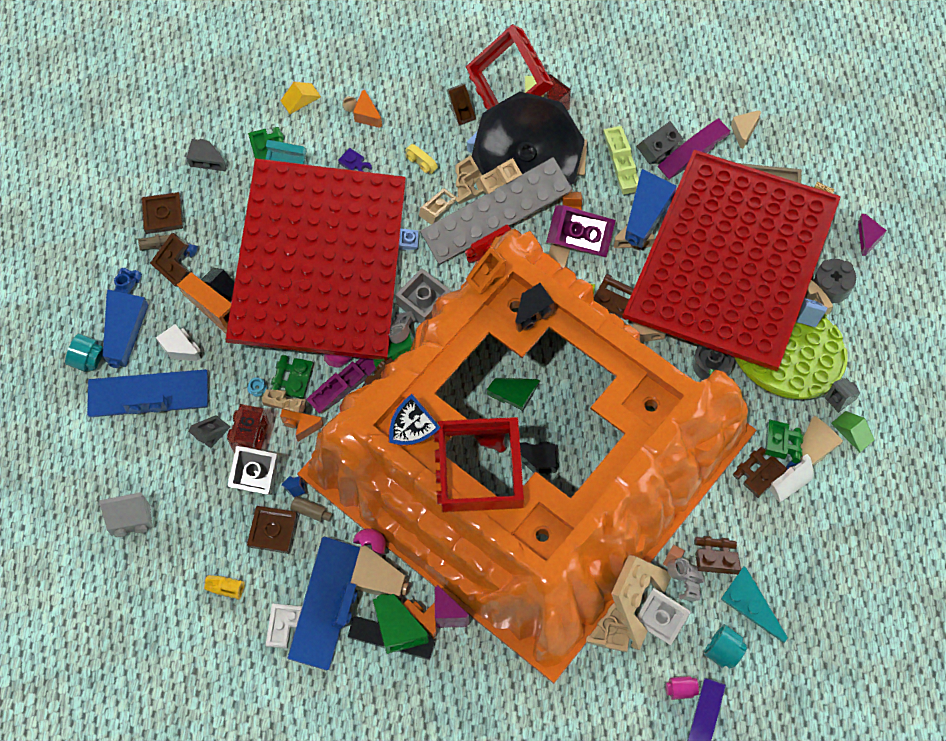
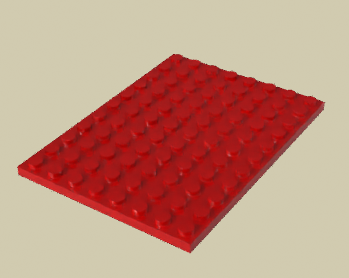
M694 149L622 318L778 372L841 196Z
M255 158L225 338L226 343L368 359H385L387 361L388 334H390L406 177Z

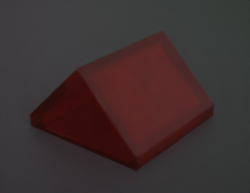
M548 74L554 86L547 91V98L562 102L568 111L570 109L571 89L552 74Z

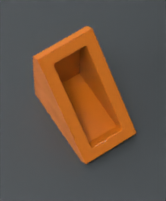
M365 90L361 91L353 111L354 121L378 128L382 127L380 114Z

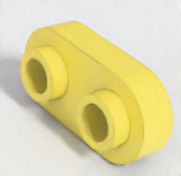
M410 144L405 149L407 159L410 162L415 161L418 163L423 172L432 174L438 168L434 159L416 145Z

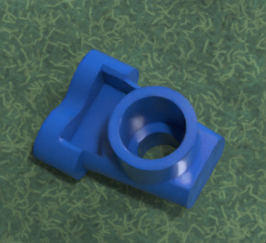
M121 268L114 278V291L130 294L134 285L139 283L142 274L137 270L130 271L126 268Z

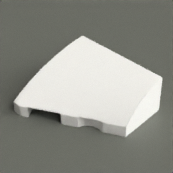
M804 455L801 463L795 467H790L771 484L769 491L779 503L812 480L813 466L809 455Z

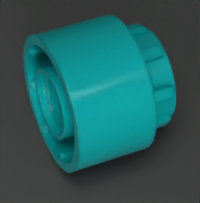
M78 333L68 348L65 364L83 372H86L87 369L93 371L97 368L103 356V347L98 345V340Z
M724 624L714 634L711 643L707 645L703 655L721 668L727 666L730 669L740 662L747 650V645L743 642L741 635Z

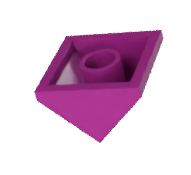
M437 585L435 587L436 627H468L470 624L469 614Z

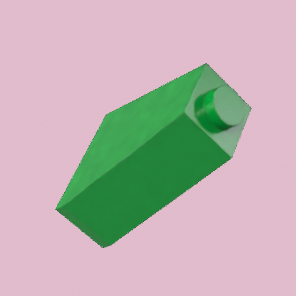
M381 594L376 599H373L374 610L386 654L428 643V635L425 629L394 594Z

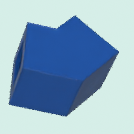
M289 476L281 484L293 497L306 493L305 482L300 476L295 478Z

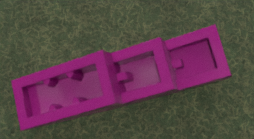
M719 118L672 152L658 165V168L670 180L686 169L694 149L708 153L714 149L716 143L730 135L729 128Z
M360 358L355 363L352 361L339 374L334 373L306 400L321 414L363 383L367 376L373 375L376 370L374 359Z

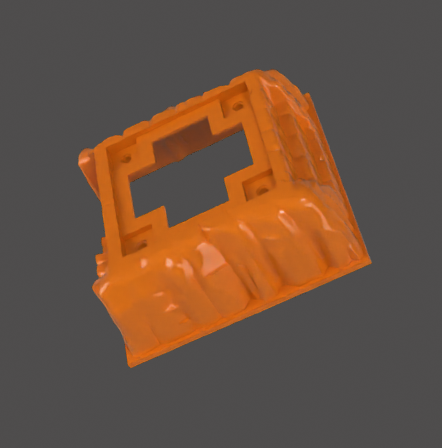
M512 229L504 235L496 237L491 245L506 260L505 275L503 277H496L484 293H479L466 280L461 289L438 297L433 304L432 318L423 321L416 328L415 338L410 351L403 353L396 360L385 365V369L381 372V379L374 380L371 384L361 387L343 398L339 407L340 413L322 428V431L317 434L315 450L311 454L312 458L297 475L361 528L375 529L381 532L385 537V547L431 585L434 587L438 585L474 620L554 684L585 646L588 635L590 636L601 618H604L608 609L615 603L611 593L628 556L632 555L651 563L757 430L747 423L748 408L742 398L741 389L724 371L715 370L707 379L701 382L694 381L649 347L640 343V332L631 325H626L617 315L610 314L607 308L595 302L593 285L583 279H577L576 274L566 266L562 268L560 263L552 256L544 253L542 246L531 231L521 234L518 230ZM476 261V263L474 264L472 270L474 269V267L477 265V263H478L479 261ZM541 283L553 300L555 311L547 319H540L535 322V325L529 330L518 332L515 323L517 312L511 310L519 308L522 293ZM550 328L616 377L590 409L624 435L571 498L535 472L523 486L524 508L442 512V504L437 505V491H441V483L436 484V470H440V463H435V450L439 449V442L434 443V434L424 441L415 444L399 445L389 443V428L392 417L400 404L412 393L437 423L438 421L467 420V418L440 399L435 393L488 334L523 358ZM652 406L655 408V411H648L645 407ZM445 436L446 444L453 436ZM446 457L448 499L497 497ZM539 534H545L548 540L541 542L536 537Z

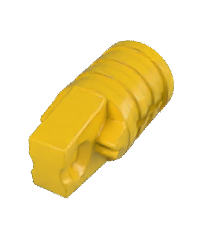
M208 575L205 578L204 589L220 596L223 595L239 600L245 584L244 581Z

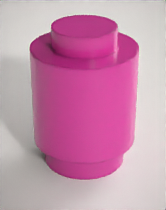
M691 676L669 678V682L665 683L666 695L670 696L672 700L690 699L699 695L697 678H692Z

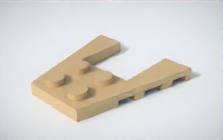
M629 555L611 594L617 610L622 612V623L627 625L628 630L626 634L633 641L631 647L640 650L648 630L634 615L635 610L641 604L642 594L650 582L656 590L665 593L671 576L668 571L638 557Z

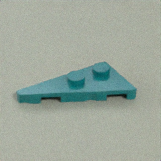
M743 566L721 600L785 643L788 639L787 635L749 571Z

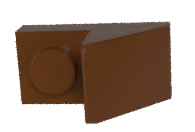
M463 83L447 89L451 103L449 107L459 126L476 120L466 85Z

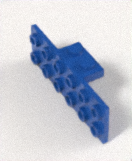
M206 369L88 380V417L156 413L160 411L208 407V372Z
M325 536L322 537L287 658L289 660L322 670H329L340 629L345 624H349L352 612H349L350 605L354 604L357 597V592L355 591L356 584H352L351 579L360 547Z

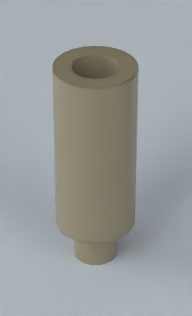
M295 496L290 507L292 511L322 522V520L330 522L332 514L328 513L327 508L298 496Z

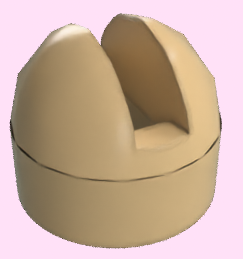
M348 96L344 98L342 103L344 110L348 112L354 111L357 104L354 97Z

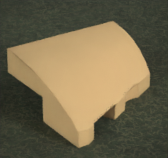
M472 155L455 165L457 174L456 187L458 188L456 201L458 204H462L485 193L477 180L482 174L471 157ZM475 183L477 185L478 190L474 188Z
M266 389L262 397L264 406L302 413L306 408V399L286 398L285 390Z
M814 416L803 437V443L801 444L803 449L802 457L808 454L811 458L812 466H814L841 445L843 440L827 424Z
M615 603L608 609L604 618H601L590 636L588 635L586 643L627 653L629 638L626 631L628 628L627 625L622 623V612L617 610Z

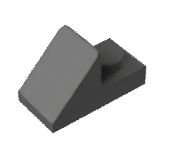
M215 415L191 425L188 432L211 449L231 426Z

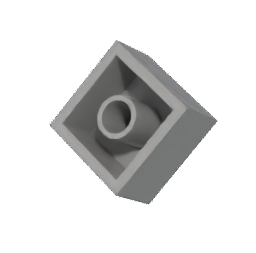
M421 268L395 294L396 302L405 312L412 311L415 319L421 324L423 321L432 318L433 304L437 298L443 294L451 293V290Z

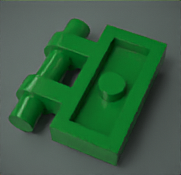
M274 127L271 134H267L266 128L248 133L256 159L266 160L267 140L283 142L284 136L280 132L279 127Z
M281 355L280 361H277L275 367L277 371L271 381V390H279L280 387L285 388L286 396L304 399L314 362L294 358L291 365L287 364L289 357ZM285 371L290 372L287 381L282 380Z
M769 419L765 455L786 459L787 454H790L792 462L799 463L803 454V449L801 448L803 443L802 430L794 428L791 431L789 430V424Z

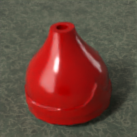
M506 433L474 435L476 441L485 448L494 449L499 453L506 449Z

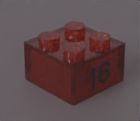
M240 404L238 410H235L233 414L234 424L232 429L228 431L227 441L234 454L236 446L261 450L269 426V420L264 408Z

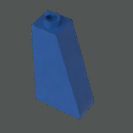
M644 169L640 173L625 234V240L629 244L640 248L644 246L669 206L677 187Z
M107 290L103 357L110 367L119 368L120 366H127L149 306L145 297Z

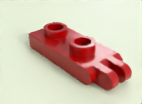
M506 224L472 243L471 248L465 251L467 261L472 263L481 260L491 247L494 239L504 235L511 228Z

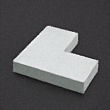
M272 604L266 647L288 648L290 628H296L302 606Z

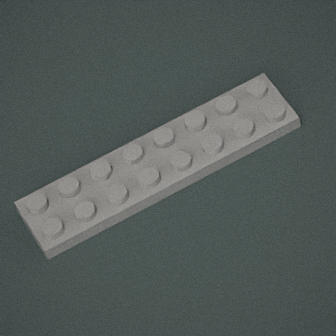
M553 157L509 183L498 187L490 194L480 197L422 229L420 233L440 265L471 248L472 243L506 224L511 226L572 192V188Z

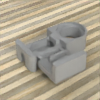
M412 311L399 313L396 315L397 318H391L390 334L388 335L392 343H400L408 337L410 333L409 325L412 321H416Z
M683 558L669 561L667 565L669 575L673 579L684 581V584H686L684 585L686 588L685 594L679 595V599L690 602L700 600V583L705 582V576L702 575L703 571H698L697 566L690 565L689 560ZM676 564L679 566L680 573L676 569Z

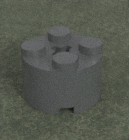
M841 259L824 260L819 266L813 282L824 291L831 303H840L851 294L857 277L851 262Z
M698 345L693 358V369L701 380L709 377L708 372L710 369L724 371L729 376L735 363V357Z

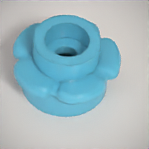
M256 377L249 381L247 390L253 396L259 397L262 393H265L267 385H265L266 382L263 379Z

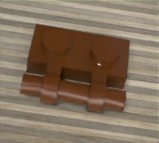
M760 447L757 451L754 450L744 463L741 462L737 466V470L733 473L737 480L743 475L747 477L743 485L757 498L765 493L771 484L788 469L773 456L766 460L763 457L765 455L763 447ZM755 463L759 464L760 467L755 472L750 469Z
M710 536L695 537L694 545L702 546V549H697L695 553L698 571L735 575L740 573L741 567L738 552H730L729 550L736 549V541L729 540V538L711 539ZM711 547L720 548V551L712 550Z

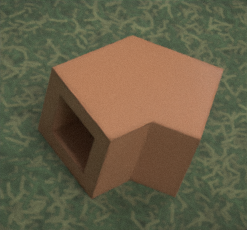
M673 544L663 565L667 566L669 561L682 558L685 550Z

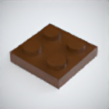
M179 192L141 197L143 224L146 234L183 229L181 195Z
M256 506L247 542L248 548L289 554L298 515L297 512Z

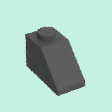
M191 139L187 154V161L190 167L226 171L224 159L210 141Z
M844 378L832 384L825 399L839 413L857 400L860 392L855 383L850 382L848 378Z

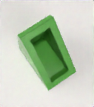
M845 411L831 423L859 453L875 441L864 417Z

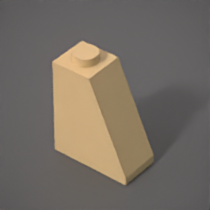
M366 545L361 546L351 583L356 584L355 590L375 595L394 594L401 601L402 595L406 596L409 583H406L405 575Z

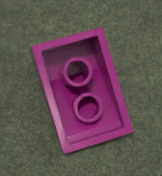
M555 205L546 243L607 257L616 220L565 205Z

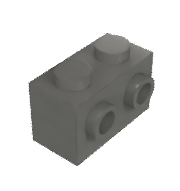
M669 121L636 147L649 164L653 161L658 163L666 157L665 153L667 151L672 153L680 147L678 143L683 140V137L672 122Z

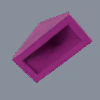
M865 213L861 214L858 220L862 256H866L883 239L887 231Z

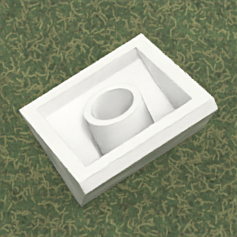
M653 588L637 618L650 633L672 645L691 611Z

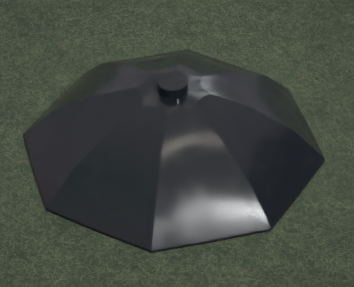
M519 91L482 113L471 157L482 175L512 158L521 173L524 174L554 157L568 183L572 185L575 183L585 140L562 102Z

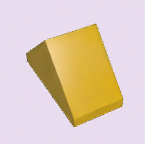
M293 82L280 102L288 113L292 114L321 96L312 83Z

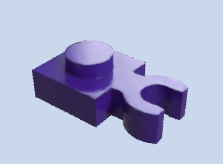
M350 147L338 159V163L348 170L357 169L362 171L364 168L372 170V165L368 162H363L364 157Z

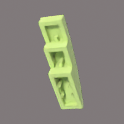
M622 126L603 129L622 194L636 192L639 179L631 156V148Z

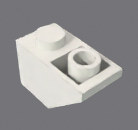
M176 324L156 337L159 345L170 359L201 360L198 354L201 352L195 342L190 343L188 340L190 337L183 328L179 329Z

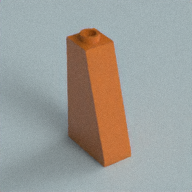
M191 272L177 284L178 288L191 303L226 334L231 303Z

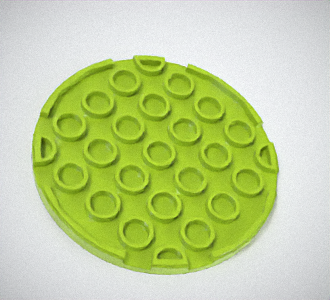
M824 314L816 327L798 323L796 319L778 372L736 357L735 360L743 372L763 389L785 398L811 399L826 394L832 384L842 378L847 367L848 353L840 330Z

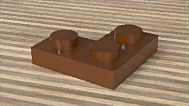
M171 233L150 264L175 287H178L177 284L190 274V271L178 262V259L189 245L178 235Z

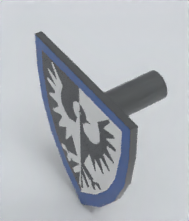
M413 393L400 404L392 417L389 428V443L399 445L415 444L424 441L441 428Z

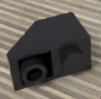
M538 283L521 295L515 320L518 332L529 330L535 325V322L540 319H547L555 311L554 302L541 283Z
M527 442L520 443L521 462L532 472H537L538 474L556 473L555 444H550V442H540L531 445Z

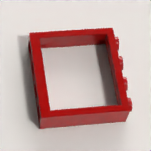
M514 24L509 26L466 66L470 75L469 78L474 82L475 90L482 97L483 105L487 110L497 105L498 101L482 71L513 43L516 44L536 81V84L526 93L543 96L554 86L524 30Z
M518 417L438 421V425L441 428L434 433V443L439 442V449L435 450V463H440V470H436V484L441 483V491H437V505L442 504V512L524 508ZM509 433L513 496L448 499L445 436Z

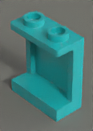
M267 140L266 160L304 164L307 152L304 146Z

